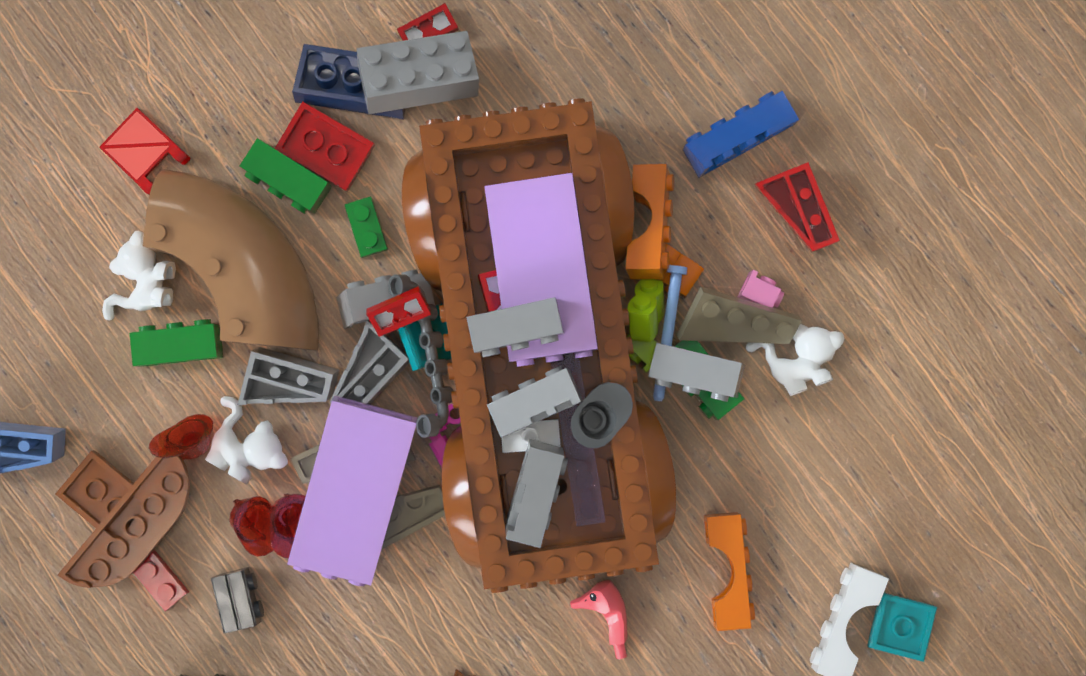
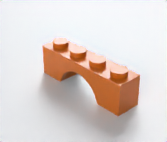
M667 164L633 165V196L636 202L645 205L651 210L652 218L647 230L640 237L632 240L627 246L626 271L630 279H664V271L669 269L670 256L669 252H666V243L671 242V227L667 226L668 217L673 215V202L669 200V192L674 191L675 182L674 174L669 173Z
M738 512L704 515L706 543L723 551L731 566V576L728 585L720 594L711 598L714 627L717 631L751 628V620H755L754 604L749 603L748 592H752L751 575H746V564L750 563L748 546L744 547L743 536L747 535L746 519H741V514Z

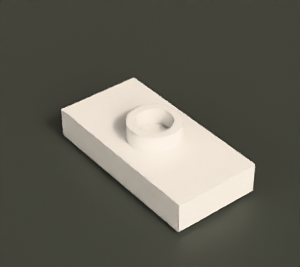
M558 419L538 421L501 437L502 453L526 451L529 439L560 447Z

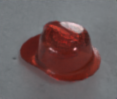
M204 414L188 416L176 425L153 437L149 443V451L152 455L160 458L176 456L181 457L183 460L198 458L210 447L213 421Z
M284 494L283 497L275 501L270 510L271 547L277 555L283 558H289L306 497L302 494Z
M261 496L242 500L235 499L233 501L235 506L230 512L229 521L244 549L249 554L257 557L266 556L273 552L282 537V526L270 502Z

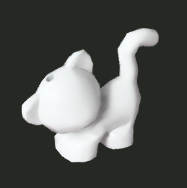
M135 231L129 241L119 249L117 257L110 262L109 268L113 273L136 280L137 284L129 298L112 294L104 300L102 311L106 320L114 318L113 306L115 305L125 309L146 311L154 307L171 306L172 288L162 287L164 280L175 277V262L162 261L155 265L156 253L149 248L143 247L144 233L141 231Z
M800 324L793 336L796 353L799 357L793 360L778 358L773 343L746 344L748 352H754L760 347L765 349L766 360L773 377L785 386L790 396L806 391V382L812 380L816 386L833 380L831 373L826 369H820V366L833 359L835 351L844 342V335L842 332H830L820 327L808 328Z
M222 397L221 405L231 408L232 413L224 420L221 428L214 434L211 449L205 460L224 471L230 466L228 474L245 484H248L251 479V471L246 468L249 465L259 470L284 468L288 464V459L282 452V445L278 436L273 432L272 424L268 420L261 422L257 425L255 431L245 438L244 443H240L232 428L243 415L242 405H237L238 400L234 397Z

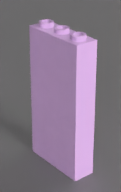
M572 173L484 186L502 309L555 297L564 334L558 335L559 341L541 344L540 339L530 341L529 348L512 351L511 346H508L509 362L516 361L517 367L533 365L536 358L545 357L547 363L563 360L564 354L575 353V358L593 356L592 350H598Z
M334 395L288 559V565H292L295 570L300 572H309L311 570L321 573L323 577L328 579H337L339 577L347 579L349 583L356 586H365V584L371 586L416 428L417 417Z

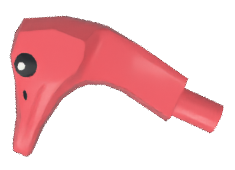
M611 580L598 582L584 595L570 602L571 608L589 609L603 614L609 625V645L614 646L616 659L626 658L627 654L624 643L627 640V616L623 598Z

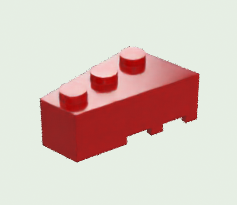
M809 162L755 183L757 190L811 253L840 241Z

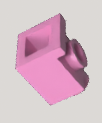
M750 271L739 292L738 298L777 308L783 299L784 292L775 286L776 282L765 276H761L759 279L756 277L757 271Z

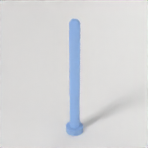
M669 265V269H667L671 276L661 344L672 346L682 275H687V267ZM654 385L653 398L655 401H662L664 399L665 386Z

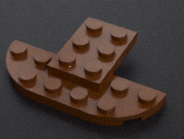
M167 443L134 483L98 452L93 450L55 493V495L96 528L59 572L58 576L84 588L104 587L118 583L132 575L182 516L188 503L190 479L182 456L171 443Z

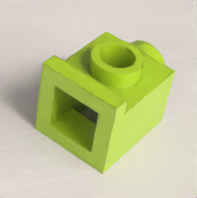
M654 339L651 342L632 340L634 354H629V357L636 364L642 362L644 366L641 369L646 373L651 368L657 342Z

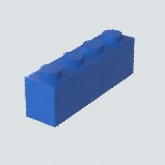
M771 91L758 99L760 102L758 105L752 108L746 105L734 113L736 117L726 122L725 118L712 124L710 126L712 130L704 135L701 132H697L686 139L688 144L684 146L683 152L698 178L797 123L799 118L783 91L777 94Z

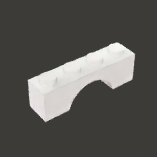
M850 563L849 568L843 570L840 578V583L842 584L840 592L835 594L831 601L830 610H832L829 621H824L820 631L821 642L819 647L813 649L810 657L811 668L816 673L823 676L853 675L858 658L850 650L846 641L848 621L859 609L880 604L889 578L853 563Z

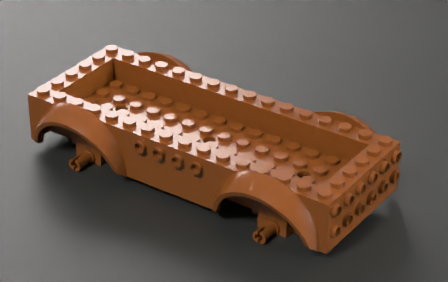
M583 98L570 100L568 105L557 106L554 102L539 105L540 109L528 110V107H516L511 109V113L500 114L499 111H488L482 114L483 117L471 118V115H459L454 117V121L443 122L442 119L427 120L425 122L426 125L419 126L422 150L409 159L403 174V218L412 254L425 280L434 289L443 293L444 305H440L439 310L441 322H447L448 334H443L445 351H451L452 362L447 363L449 380L455 379L456 391L451 392L452 404L454 409L459 408L461 426L457 427L447 440L443 455L442 495L446 522L458 554L468 565L481 569L484 589H491V593L505 592L509 590L508 586L519 584L520 589L533 588L537 586V582L549 580L550 585L566 582V578L575 576L578 577V580H590L595 578L596 573L606 572L607 576H618L624 574V569L635 568L636 572L653 570V565H659L656 544L668 536L675 519L676 481L666 436L654 412L646 404L635 401L633 383H638L635 365L630 366L629 354H634L632 338L626 337L625 326L629 325V315L627 308L622 309L620 297H625L623 279L618 280L616 266L620 265L627 256V246L631 243L633 237L634 197L630 169L620 141L609 129L595 125L592 101L585 102ZM572 173L598 350H592L593 356L575 358V353L564 354L563 360L546 363L545 357L536 358L533 365L517 367L516 361L509 362L507 347L499 348L500 354L483 357L482 352L474 353L466 317L487 313L477 275L496 270L484 186ZM561 366L562 370L565 368L570 369L583 400L600 384L607 382L618 383L630 393L633 408L629 419L612 440L599 448H587L579 444L572 434L571 418L580 403L543 419H558L560 447L564 450V458H568L564 475H559V478L566 481L567 489L563 494L558 495L555 503L552 502L550 524L548 529H545L541 548L506 539V518L526 451L502 453V439L487 404L493 402L492 396L508 390V393L511 394L520 390L519 384L532 378L537 382L546 377V372Z

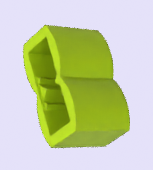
M641 279L636 284L635 296L628 303L629 334L632 340L651 342L657 336L658 323L665 315L662 280Z

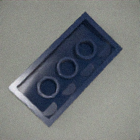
M304 44L292 90L295 103H302L303 101L308 105L368 114L358 68L357 52ZM406 108L374 113L372 115L404 119Z

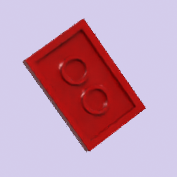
M302 101L274 149L348 192L375 144Z

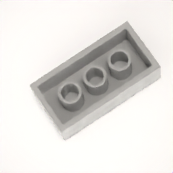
M467 31L356 48L358 68L368 114L478 96L479 76Z

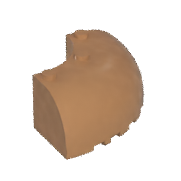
M167 169L160 171L154 180L148 199L143 247L162 254L176 256L193 268L203 279L217 306L220 320V341L318 351L319 323L314 293L307 277L306 269L283 231L255 204L228 187L186 172Z

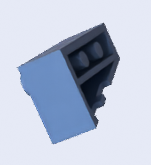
M0 422V474L49 464L63 457L66 429Z

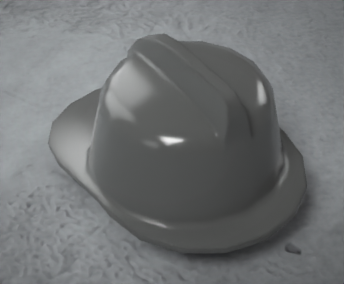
M603 383L594 388L580 403L571 418L572 434L579 444L587 448H599L612 440L632 414L633 402L627 389L618 383Z

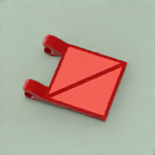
M138 108L99 147L148 195H150L153 182L147 176L168 154L182 165H186L191 159L187 153Z

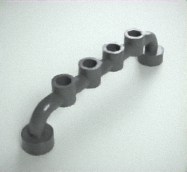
M405 274L391 276L388 285L389 292L393 297L419 286ZM419 286V288H420V290H421V292H422L424 298L426 299V296H425L424 291H423L422 288ZM428 304L431 309V315L418 320L422 332L419 337V343L425 349L427 357L425 372L431 377L433 387L430 398L437 407V416L435 414H423L417 418L416 429L423 438L436 436L439 430L447 423L449 417L448 403H452L451 392L453 391L450 386L444 387L442 376L448 373V362L445 359H438L436 348L442 346L443 336L439 331H433L431 321H434L438 315L434 304Z

